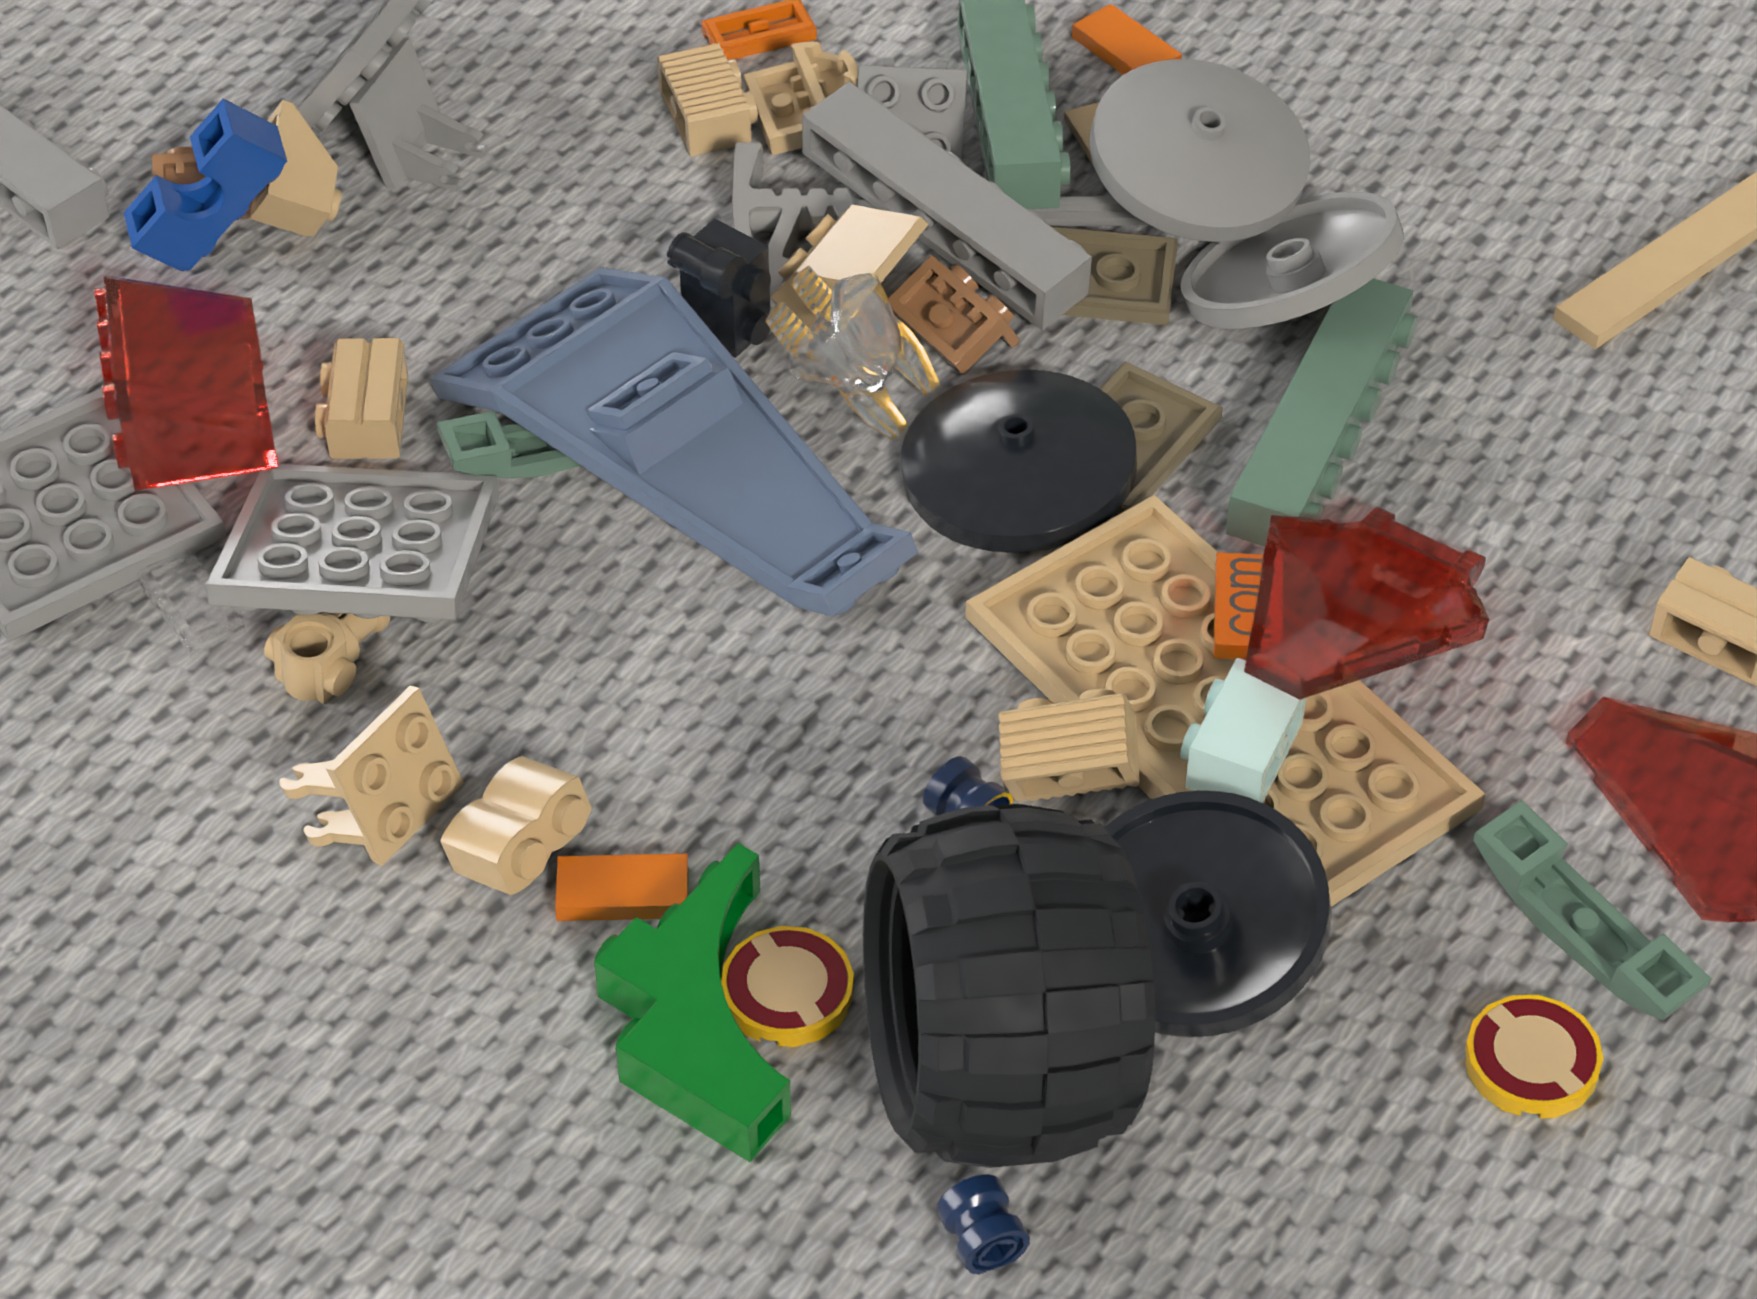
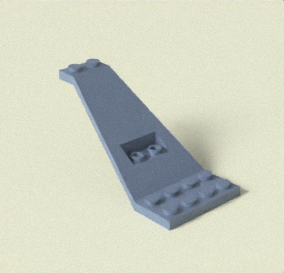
M600 267L429 378L439 399L503 413L794 607L831 617L844 613L855 605L856 599L877 583L894 577L898 573L899 567L918 553L911 532L874 524L869 520L666 277Z

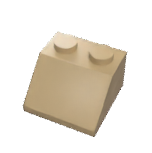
M851 205L836 221L827 214L806 238L813 245L810 251L806 253L802 248H799L777 272L785 280L771 298L815 338L824 340L845 320L822 323L819 318L833 300H836L856 310L874 293L929 224L920 216ZM804 269L805 272L796 282L795 286L792 287L793 278ZM808 275L810 279L804 285V287L801 289L798 295L796 289L803 281V279ZM813 282L815 284V287L812 289V291L809 293V295L803 302L801 297L803 293L806 291V289L809 287V285ZM819 289L821 293L809 309L807 304ZM824 295L829 296L830 298L823 304L815 316L813 311Z

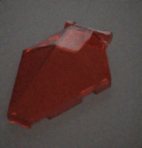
M1378 506L1362 521L1338 524L1330 519L1315 520L1310 517L1271 515L1266 533L1244 672L1301 700L1484 639L1490 619L1473 586L1483 571L1486 557L1470 549L1462 553L1395 521V514Z
M1603 696L1568 732L1566 745L1573 746L1595 774L1593 782L1647 851L1654 849L1674 875L1673 884L1701 920L1756 922L1757 733Z

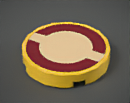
M778 926L755 932L736 945L723 964L721 983L733 1018L745 1036L759 1042L760 1037L768 1041H777V1046L796 1047L819 1041L841 1025L848 1014V1008L853 1000L854 972L846 952L830 937L807 927Z
M1537 994L1510 995L1488 1004L1472 1021L1465 1045L1467 1075L1481 1096L1501 1110L1521 1116L1523 1111L1529 1114H1540L1539 1118H1557L1580 1108L1595 1091L1604 1059L1599 1036L1583 1015L1564 1002Z

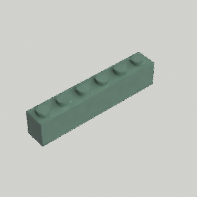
M958 0V34L965 70H967V81L987 181L997 184L1007 196L1025 209L1059 208L1060 188L1070 184V159L1068 152H1062L1061 121H1055L1054 91H1049V70L1047 61H1042L1041 33L1035 32L1036 17L1034 4H1026L1025 0Z
M1373 278L1356 291L1331 304L1230 495L1226 526L1227 535L1292 556L1302 537L1313 539L1322 517L1323 505L1319 504L1322 497L1332 500L1335 496L1343 472V466L1339 464L1342 458L1350 461L1354 458L1362 435V427L1359 424L1361 420L1369 423L1373 420L1381 397V389H1378L1380 383L1391 384L1400 358V352H1397L1398 347L1408 349L1413 340L1418 323V316L1410 314L1414 290Z

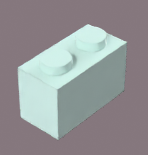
M1236 658L1225 681L1216 678L1212 683L1205 701L1204 714L1206 717L1202 725L1193 722L1185 735L1180 752V759L1188 761L1185 788L1193 791L1205 790L1234 793L1263 803L1303 724L1309 682Z

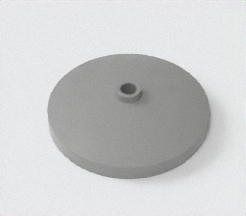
M1189 59L1164 60L1149 63L1129 71L1106 90L1097 107L1090 131L1089 146L1094 168L1099 179L1113 198L1127 211L1145 223L1172 235L1192 240L1210 242L1235 241L1268 231L1285 219L1293 210L1301 196L1309 174L1310 150L1308 140L1298 118L1289 106L1271 89L1251 76L1227 66L1207 61Z
M1339 192L1298 200L1289 215L1268 231L1246 239L1210 243L1193 259L1185 270L1181 279V291L1192 317L1210 327L1244 329L1287 321L1334 303L1376 277L1398 254L1403 244L1404 231L1395 206L1391 201L1377 194Z

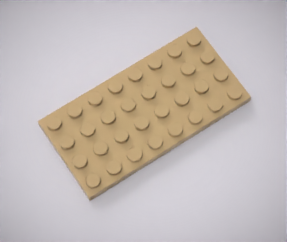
M1153 495L967 600L965 618L1054 703L1079 700V696L1083 692L1091 689L1101 688L1112 690L1116 694L1124 693L1136 714L1140 776L1138 787L1151 799L1178 792L1193 791L1185 788L1188 761L1180 759L1181 747L1190 725L1193 722L1202 725L1206 717L1204 706L1212 683L1216 678L1225 681L1235 660L1213 658L1215 563L1217 551L1157 496ZM1278 607V649L1276 662L1245 661L1309 682L1303 724L1263 803L1291 820L1312 843L1326 873L1332 907L1481 811L1485 793Z

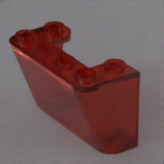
M104 275V287L94 288L99 317L97 319V329L102 350L99 351L104 380V384H102L103 399L108 420H120L122 432L113 434L116 460L119 469L130 467L135 491L278 468L274 434L262 371L264 370L252 298Z

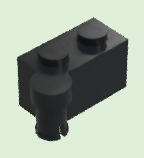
M715 218L694 236L687 232L678 234L668 248L667 257L670 259L667 260V264L673 268H678L680 271L681 296L734 358H737L751 344H761L768 336L772 324V317L768 323L765 322L770 312L771 275L769 274V246Z

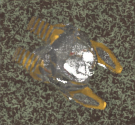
M810 265L803 268L793 278L791 285L810 311L817 317L811 328H808L784 302L776 304L765 320L790 354V367L788 371L800 381L822 382L837 387L848 405L866 424L890 440L903 442L909 426L891 401L884 382L893 369L896 368L923 395L929 398L937 396L942 388L924 348L913 332L894 316L891 304L878 276L866 273L841 278L834 284L831 290Z

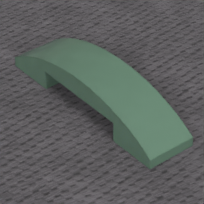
M495 411L437 422L438 433L455 471L470 475L498 476V478H532L581 466L518 423L501 426Z
M1522 800L1475 832L1473 840L1495 877L1535 927L1619 999L1663 1021L1709 986L1712 978L1664 933L1651 942L1562 858L1568 843Z

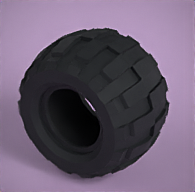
M1019 803L960 808L922 820L919 824L912 826L909 833L892 834L890 838H886L873 858L866 881L863 911V970L867 1021L875 1073L882 1102L894 1131L915 1153L936 1152L944 1162L986 1168L1055 1162L1097 1148L1099 1139L1106 1138V1136L1124 1134L1141 1110L1149 1089L1155 1047V995L1151 949L1139 889L1131 865L1116 840L1101 823H1094L1092 819L1077 820L1074 815L1066 814L1062 810Z

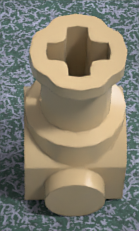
M320 612L313 615L298 614L286 625H280L273 630L266 641L264 655L274 662L275 679L284 684L287 693L303 701L317 700L325 704L333 695L341 696L350 688L356 675V665L353 662L359 658V644L372 632L383 631L389 625L390 616L365 619L347 613Z

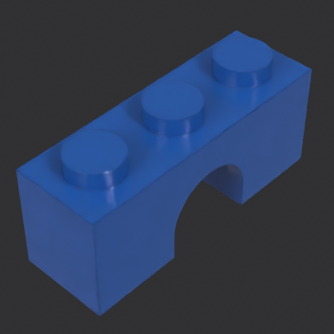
M224 98L190 136L198 171L206 177L198 182L183 185L172 183L156 175L123 212L132 249L181 272L191 270L202 257H206L211 253L220 236L235 220L245 215L253 199L268 183L278 178L284 165L287 163V157L277 125Z

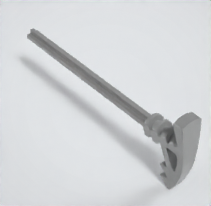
M761 142L736 143L732 187L733 228L750 237L755 233H773L768 245L769 274L771 275V311L777 304L771 296L785 280L777 272L790 258L802 232L810 234L827 214L836 221L851 205L877 208L865 199L859 200L848 193V187L835 188L833 195H828L823 187L810 188L807 195H801L798 188H784L780 196H775L773 189L759 188L763 176V148ZM1060 196L1059 208L1027 209L1037 213L1046 224L1052 227L1149 225L1127 211L1113 196ZM778 305L779 308L773 314L772 320L774 321L777 315L782 311L784 316L778 321V323H780L788 316H790V314H788L780 305Z

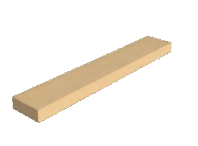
M1757 172L1555 306L1553 320L1594 349H1597L1757 239Z

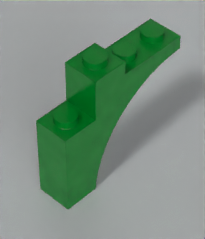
M737 843L721 861L716 860L708 865L702 873L697 887L681 904H673L666 910L659 921L657 929L635 917L619 935L608 937L596 954L594 968L598 998L633 1018L624 1027L616 1042L615 1050L619 1082L746 1161L751 1162L791 1116L790 1079L780 1074L765 1061L745 1038L733 1018L721 983L723 962L733 932L746 909L761 892L759 855Z

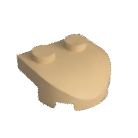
M818 42L792 44L794 61L743 74L746 92L751 91L757 107L758 122L772 156L802 148V115L848 82L858 87V66L855 59L846 50L843 49L839 55L823 52Z

